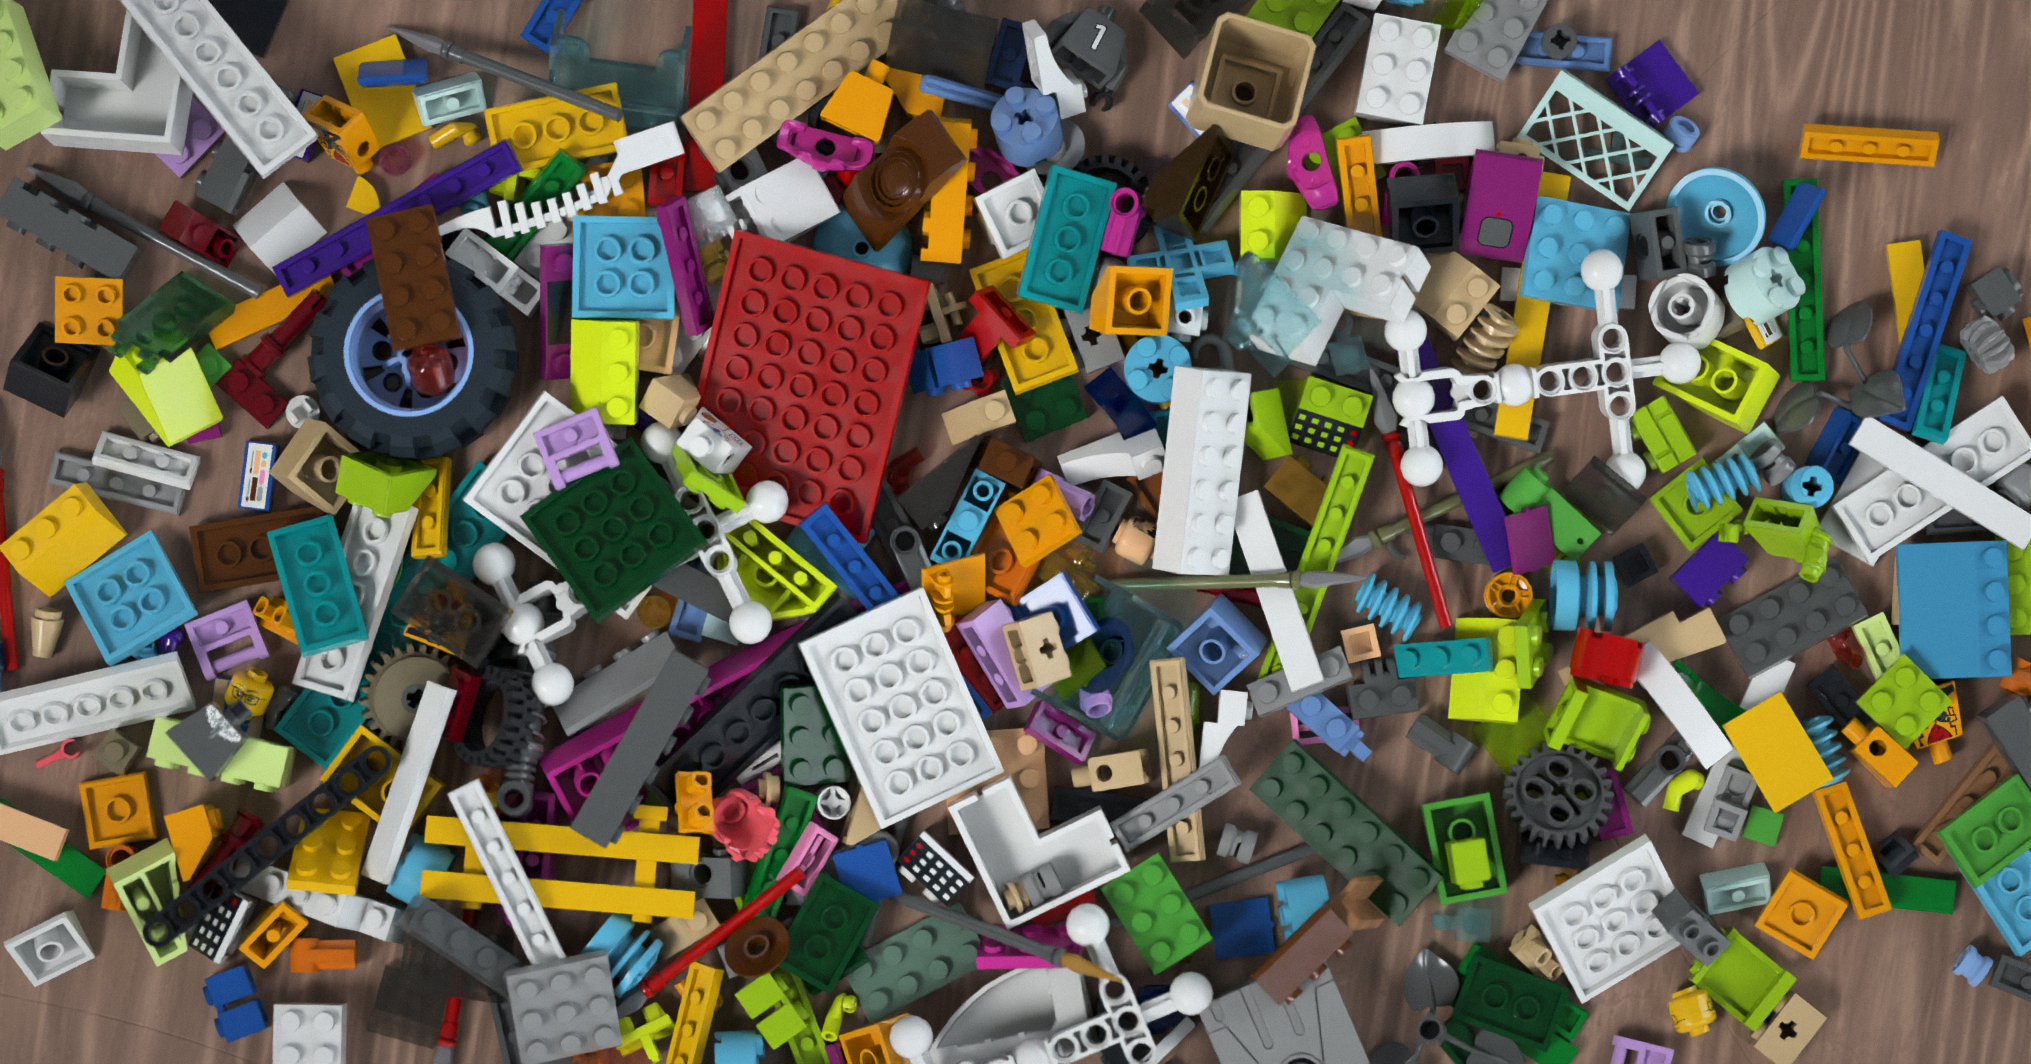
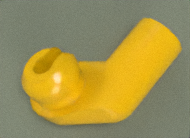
M451 122L430 134L429 141L438 150L458 138H463L466 146L475 145L481 141V135L477 131L479 127L472 122Z

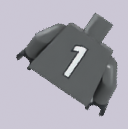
M1106 4L1100 5L1097 11L1087 7L1081 14L1072 11L1055 18L1044 30L1052 55L1057 62L1099 90L1104 86L1102 92L1097 91L1093 93L1089 100L1090 105L1094 107L1099 97L1104 96L1106 102L1101 110L1104 112L1113 107L1114 102L1111 94L1113 91L1117 92L1129 70L1128 51L1124 44L1127 34L1123 28L1114 23L1117 11L1112 6ZM1026 49L1022 53V58L1027 54Z

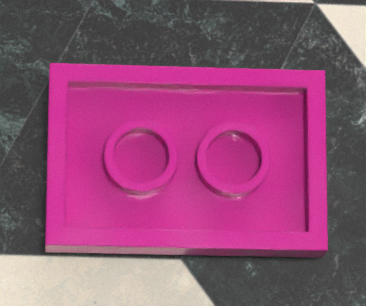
M1029 924L1023 928L1008 929L1010 932L1042 944L1046 943L1059 948H1065L1068 953L1082 957L1084 946H1079L1071 940L1067 934L1066 924H1061L1057 927H1042L1038 924ZM995 925L1007 930L1005 925ZM983 935L976 955L977 969L1058 968L1036 955Z

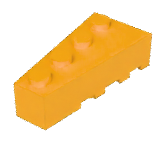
M937 117L967 158V161L925 204L922 230L923 245L920 261L961 264L963 249H970L971 229L964 228L965 215L972 216L973 196L967 195L968 182L974 183L976 162H969L970 149H977L978 129L972 128V119Z

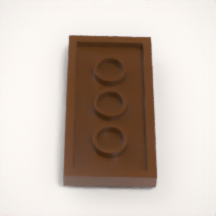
M428 204L365 219L393 351L398 353L462 338L434 205Z
M313 506L189 526L199 593L280 581L266 532L326 516V512Z

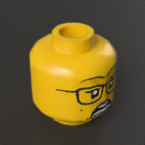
M250 667L248 671L240 670L235 672L224 696L226 704L230 707L238 698L241 699L252 711V714L246 720H252L253 717L263 715L274 692V686L267 679L268 674L255 667Z
M1696 985L1671 994L1672 1000L1668 1002L1667 1010L1678 1033L1689 1032L1691 1038L1710 1031L1708 1024L1716 1020L1717 1014L1706 990H1698Z

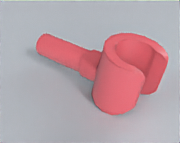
M65 740L59 750L35 761L36 767L40 769L63 758L73 760L79 757L81 751L71 756L67 755L64 751L67 744L73 743L76 740Z

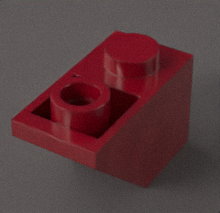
M177 200L173 202L158 228L228 268L243 242L241 237Z

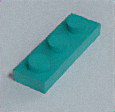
M1939 343L1915 416L1911 435L1944 445L1948 440L1966 351Z
M1492 638L1394 644L1397 678L1494 672Z

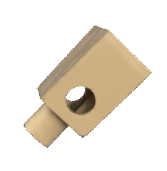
M1148 748L1088 758V765L1071 768L1074 787L1091 785L1093 792L1140 785L1153 781ZM1106 766H1109L1112 770V777L1110 778L1104 775L1103 770Z

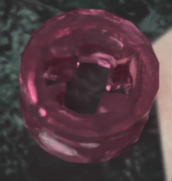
M389 145L381 151L379 164L387 174L400 176L408 171L411 165V158L403 147ZM396 151L399 152V157L404 160V163L401 167L396 165L397 169L393 170L390 169L391 164L386 161V158L389 154L394 156L393 152Z

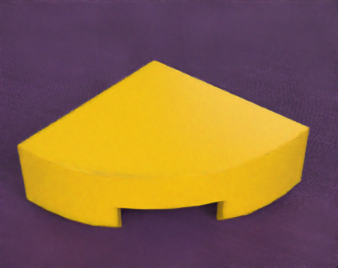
M358 176L346 207L368 215L381 208L379 197L374 187L367 180Z

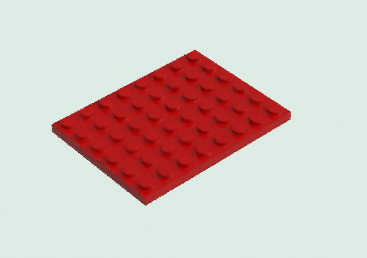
M735 229L697 387L701 398L696 409L698 413L701 407H704L752 446L751 450L732 473L744 501H746L750 488L756 483L765 480L775 481L786 490L789 499L788 509L778 519L779 521L799 526L798 523L825 502L856 542L861 544L868 543L931 285L930 280L749 231Z

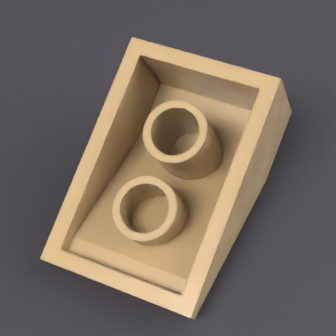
M1455 251L1423 254L1431 268L1419 293L1411 290L1403 276H1401V279L1405 281L1415 297L1412 307L1451 340L1456 342L1500 288V285Z

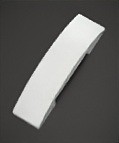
M1492 121L1427 124L1360 133V135L1369 134L1371 136L1374 165L1463 156L1474 157L1476 149L1495 152Z
M1651 641L1646 643L1637 681L1647 690L1703 767L1708 769L1733 748L1709 713Z

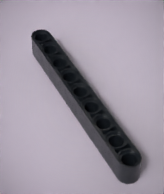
M371 746L364 750L151 917L144 924L142 930L145 941L153 947H164L175 941L385 776L392 769L394 763L391 752L382 746ZM375 751L383 753L386 757V765L380 771H374L368 765V758ZM348 772L354 773L359 779V786L353 792H347L341 786V779ZM320 794L328 795L332 801L331 809L324 814L319 813L314 807V800ZM293 815L300 816L305 822L304 830L298 835L292 834L287 828V821ZM266 836L273 837L277 842V851L272 856L264 855L260 850V842ZM238 858H244L250 864V872L245 877H239L233 871V863ZM211 879L220 881L223 886V892L219 898H211L206 893V884ZM185 900L191 901L196 907L195 916L190 920L183 919L179 914V905ZM156 922H162L168 927L169 934L164 941H158L152 936L151 929Z

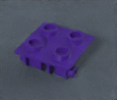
M1660 40L1605 79L1626 109L1651 127H1655L1699 94Z

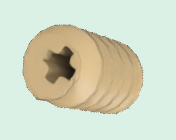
M1487 303L1484 308L1490 316L1479 314L1477 317L1483 327L1472 325L1470 330L1476 337L1473 338L1465 335L1463 338L1464 343L1469 348L1458 346L1456 349L1457 354L1462 359L1450 358L1453 365L1463 374L1480 373L1489 376L1488 372H1490V369L1495 368L1498 363L1497 359L1501 358L1505 353L1504 348L1509 347L1511 344V337H1515L1519 332L1512 316L1501 308Z

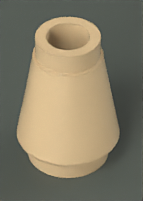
M50 607L35 608L34 615H31L33 656L40 658L53 657V651L65 621L62 618L61 610Z

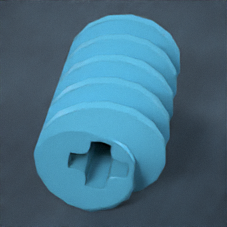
M1744 453L1737 454L1736 463L1730 457L1725 458L1724 468L1717 461L1711 464V473L1705 466L1699 467L1698 477L1692 470L1685 473L1687 494L1696 513L1697 502L1701 501L1705 508L1709 509L1710 498L1712 497L1721 505L1723 504L1724 493H1727L1733 501L1736 500V489H1740L1745 496L1749 495V485L1751 484L1758 492L1762 491L1755 466Z
M1817 465L1804 466L1794 470L1780 485V495L1783 501L1812 505L1813 508L1824 505L1831 498L1834 490L1831 475L1824 468ZM1803 483H1805L1806 488L1810 489L1809 494L1807 489L1802 488Z
M1371 572L1367 576L1368 579L1364 580L1350 604L1355 600L1358 602L1356 608L1358 614L1368 608L1367 619L1370 621L1377 615H1380L1379 627L1381 628L1391 622L1390 634L1392 635L1401 629L1404 630L1402 641L1406 642L1425 613H1420L1422 603L1417 601L1412 606H1409L1410 595L1405 594L1398 600L1399 588L1394 587L1386 592L1387 581L1383 579L1377 585H1374L1376 574Z
M1827 715L1799 721L1834 778L1821 787L1840 782L1851 772L1848 767L1838 766L1846 760V756L1834 753L1842 747V743L1830 741L1831 738L1838 734V730L1826 728L1827 725L1834 721L1833 716Z

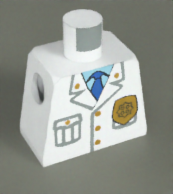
M701 407L676 442L678 446L712 473L732 474L752 448L749 443L704 407Z

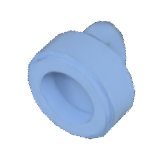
M1674 116L1667 123L1663 135L1675 143L1672 150L1685 153L1694 145L1700 132L1696 124L1688 118Z

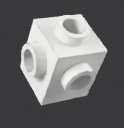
M1170 298L1167 333L1171 334V337L1178 341L1191 342V336L1198 337L1200 336V330L1206 331L1209 311L1203 310V307L1175 311L1172 298ZM1180 312L1188 314L1189 320L1186 324L1180 322Z

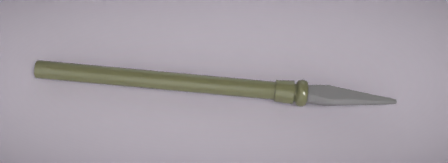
M1547 450L1490 477V482L1494 490L1507 485L1525 465L1531 468L1534 465L1543 468L1553 463L1554 458L1551 452ZM1458 494L1451 495L1420 510L1423 524L1462 506ZM1408 517L1402 518L1390 525L1386 524L1376 528V531L1369 530L1367 535L1352 538L1342 545L1336 564L1359 558L1372 548H1380L1381 543L1384 545L1395 539L1396 536L1411 530Z
M1294 570L1293 573L1292 571L1277 572V574L1103 579L1102 589L1103 592L1262 587L1294 588L1295 590H1300L1302 587L1319 588L1367 580L1368 577L1319 570L1303 573L1301 570Z

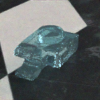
M1457 906L1456 916L1431 915V928L1455 930L1454 940L1490 943L1492 909Z

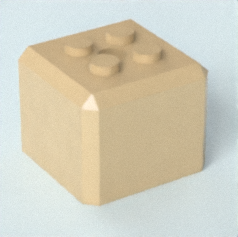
M1230 12L1219 16L1205 41L1185 118L1191 128L1206 131L1214 124L1221 128L1228 139L1270 151L1282 147L1297 122L1316 48L1315 43L1309 35ZM1239 86L1248 87L1252 92V99L1249 101L1238 99L1235 94V88Z

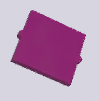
M1540 505L1534 508L1523 507L1521 512L1505 516L1513 575H1519L1528 571L1538 572L1539 568L1552 564L1553 560H1555L1547 505Z

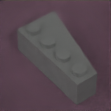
M15 176L0 200V215L9 220L6 226L22 235H25L26 231L38 236L36 243L51 252H54L57 247L68 253L65 260L83 269L85 264L97 270L94 274L96 278L123 279L124 285L143 252V249Z

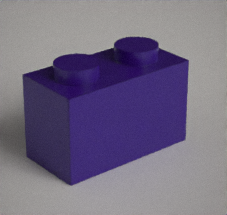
M1719 531L1714 533L1668 578L1695 607H1701L1703 604L1707 607L1711 606L1723 594L1719 589L1728 580L1733 584L1747 571L1744 565L1749 559L1734 543L1718 542Z

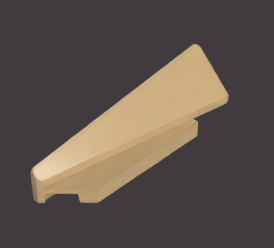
M1710 607L1703 608L1681 621H1678L1673 611H1669L1621 636L1645 644L1651 641L1668 662L1722 645L1726 642V638ZM1569 665L1557 671L1565 687L1571 677L1569 675L1571 670ZM1586 679V680H1589V681H1591V682H1594V683H1597V684H1600V685L1605 684V683H1602L1601 681H1596V680H1592V679Z

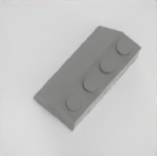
M658 629L641 639L644 644L634 651L627 647L612 656L615 662L603 669L601 664L583 674L586 680L573 686V692L565 702L553 706L567 736L578 734L651 689L673 649L675 648L680 651L668 631L662 634Z

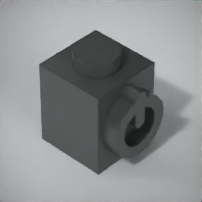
M2000 266L1991 269L1965 287L1973 298L1970 300V304L1979 317L1986 315L1991 319L1997 316L1999 321L2017 311L2014 304L2022 300L2021 296L2024 295L2021 285L2014 274L2008 268L2001 269Z

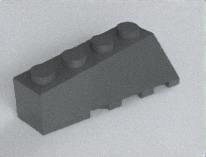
M277 84L290 102L295 105L298 97L287 88ZM227 134L224 141L219 140L214 146L210 156L214 160L208 171L203 170L198 176L195 183V188L198 190L195 195L236 217L259 173Z

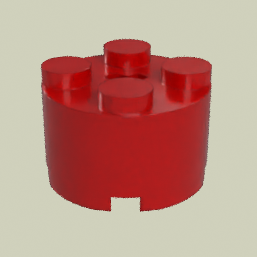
M1578 627L1569 668H1571L1569 675L1632 689L1633 683H1636L1645 643Z

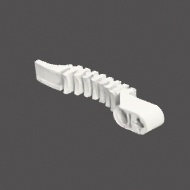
M671 121L613 141L617 157L609 174L604 177H600L599 171L589 174L594 187L593 191L588 192L585 182L576 185L580 200L574 202L571 191L563 193L562 197L565 206L559 208L556 197L548 199L547 204L550 212L545 214L541 200L533 202L531 207L534 217L529 219L524 201L514 204L518 222L513 223L508 200L506 199L497 202L502 227H496L492 207L489 206L464 214L440 225V236L463 228H476L485 231L493 238L505 235V238L516 236L515 232L521 231L522 234L531 232V227L537 226V229L546 227V222L551 220L553 223L563 220L562 216L568 214V217L578 215L577 210L581 208L584 211L592 209V204L598 201L599 204L609 201L608 195L611 189L614 196L624 194L620 183L624 173L685 153L675 122Z

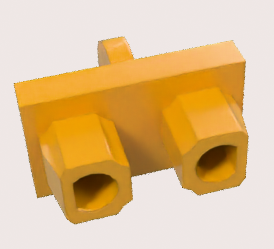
M274 595L272 600L261 596L253 610V614L261 618L258 625L299 645L286 600Z
M678 771L675 774L677 803H675L674 809L675 813L678 814L679 833L700 832L712 834L714 832V808L712 803L711 773Z

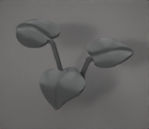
M1867 301L1855 302L1837 313L1829 322L1825 333V339L1832 348L1843 346L1845 354L1862 382L1856 384L1850 390V401L1823 391L1816 393V386L1811 382L1799 384L1790 389L1781 398L1776 407L1773 417V431L1776 435L1781 432L1798 431L1811 424L1820 412V399H1826L1844 406L1861 418H1874L1875 420L1876 417L1907 409L1900 376L1894 370H1883L1867 379L1851 351V344H1858L1865 340L1872 327L1873 313Z
M1424 948L1412 960L1403 984L1404 997L1411 1008L1418 1011L1430 1008L1427 1016L1420 1019L1417 1023L1416 1033L1419 1039L1416 1041L1415 1051L1411 1055L1410 1049L1405 1044L1388 1042L1378 1047L1371 1057L1370 1064H1420L1416 1059L1420 1056L1424 1044L1438 1046L1445 1040L1472 1052L1468 1056L1466 1064H1525L1519 1047L1513 1040L1492 1032L1480 1031L1475 1037L1474 1046L1447 1034L1445 1024L1434 1017L1436 1006L1446 1007L1455 1000L1459 993V978L1451 965L1428 948Z

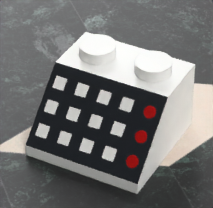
M926 830L897 859L901 864L898 870L911 883L918 879L926 887L922 893L936 904L942 902L947 906L974 878V875Z
M217 883L208 896L214 899L219 898L223 892L222 884ZM238 890L188 930L187 935L191 937L188 945L218 964L230 961L259 899Z

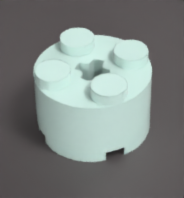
M1780 246L1775 248L1762 247L1731 264L1726 269L1724 275H1728V284L1724 285L1729 304L1742 319L1749 317L1754 320L1751 323L1754 325H1762L1795 307L1799 302L1800 296L1806 290L1804 281L1797 275L1796 270L1789 261L1788 253Z

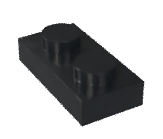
M1832 663L1806 685L1842 728L1854 717L1864 726L1872 720L1855 703L1861 695Z

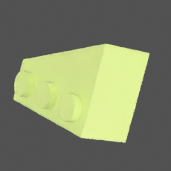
M167 838L106 869L157 967L187 951L185 933L164 947L150 946L143 938L142 930L144 924L176 899L180 892L176 873L175 852ZM180 904V905H179V908H178V909H179V914H180V916L183 918V912H182V910H181V904ZM156 922L151 929L152 936L158 941H164L168 937V927L162 922Z

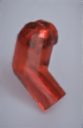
M917 446L893 459L889 464L886 481L891 490L896 494H902L908 489L910 469L925 461Z
M1845 629L1827 640L1835 657L1849 668L1855 670L1861 666L1863 658L1844 642L1850 637V631Z

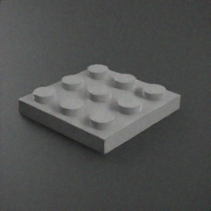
M605 949L504 971L521 1064H539L622 1045L608 955Z

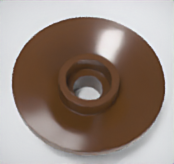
M767 916L751 918L729 935L724 949L726 963L735 974L741 977L757 978L767 975L775 970L785 959L790 946L789 934L784 925L777 919Z

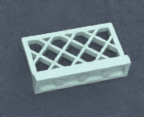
M1564 68L1559 72L1517 136L1518 138L1533 140V146L1541 147L1540 153L1627 211H1630L1675 144L1668 137ZM1556 90L1568 98L1570 112L1551 115L1549 100ZM1573 102L1584 109L1575 110ZM1546 107L1547 116L1538 118ZM1586 112L1595 115L1599 130L1579 134L1576 115ZM1572 116L1575 135L1556 139L1552 119ZM1548 120L1552 140L1538 142L1527 135L1534 123ZM1602 121L1612 128L1603 129ZM1613 131L1622 133L1625 136L1627 149L1607 152L1604 133ZM1600 134L1603 154L1584 157L1580 138ZM1576 139L1580 158L1566 161L1559 156L1557 143ZM1629 139L1640 146L1631 148ZM1553 144L1554 152L1544 145ZM1646 149L1657 157L1649 169L1635 170L1632 152ZM1628 153L1631 172L1612 176L1609 157ZM1604 158L1608 177L1593 179L1587 174L1585 161ZM1581 162L1582 171L1572 164ZM1646 174L1638 185L1637 175ZM1632 176L1635 191L1629 200L1626 201L1615 193L1613 180ZM1609 181L1610 189L1602 185L1601 182Z

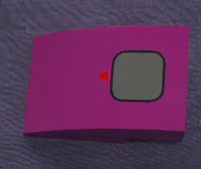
M1476 149L1462 201L1460 251H1456L1457 253L1519 263L1523 262L1538 195L1543 159Z

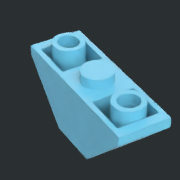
M976 468L929 559L941 564L968 557L978 541L1006 483Z

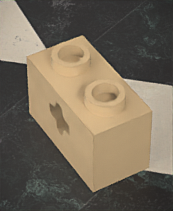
M1052 611L1034 614L1002 625L1021 691L1039 688L1072 676L1069 669V658L1063 649L1059 636V625L1054 619Z
M1790 991L1776 1005L1769 1019L1766 1022L1763 1021L1755 1032L1752 1031L1750 1033L1753 1039L1749 1045L1773 1064H1792L1827 1019L1826 1016L1798 994ZM1791 1021L1789 1028L1792 1030V1033L1789 1036L1785 1034L1779 1036L1782 1032L1779 1028L1780 1023L1788 1024Z

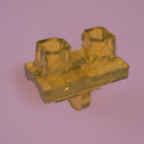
M1072 546L1068 548L1065 554L1074 560L1072 564L1055 551L1043 557L1047 561L1043 565L1038 577L1045 582L1066 571L1067 575L1074 580L1072 583L1083 601L1091 593L1097 595L1101 590V585L1080 571L1084 567L1093 574L1098 567L1097 564L1090 560L1093 549L1089 546H1086L1081 552Z

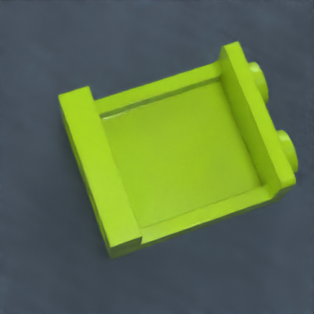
M1571 675L1543 733L1548 747L1560 751L1563 744L1568 746L1574 744V748L1586 749L1588 753L1610 760L1615 770L1622 771L1626 762L1632 761L1640 735H1644L1649 729L1651 716L1645 701Z
M1729 926L1726 931L1721 928L1732 944L1708 967L1696 958L1688 968L1691 974L1687 979L1699 989L1706 990L1712 1000L1749 1030L1755 1032L1796 982L1797 978L1787 970L1782 969L1740 935L1735 928Z

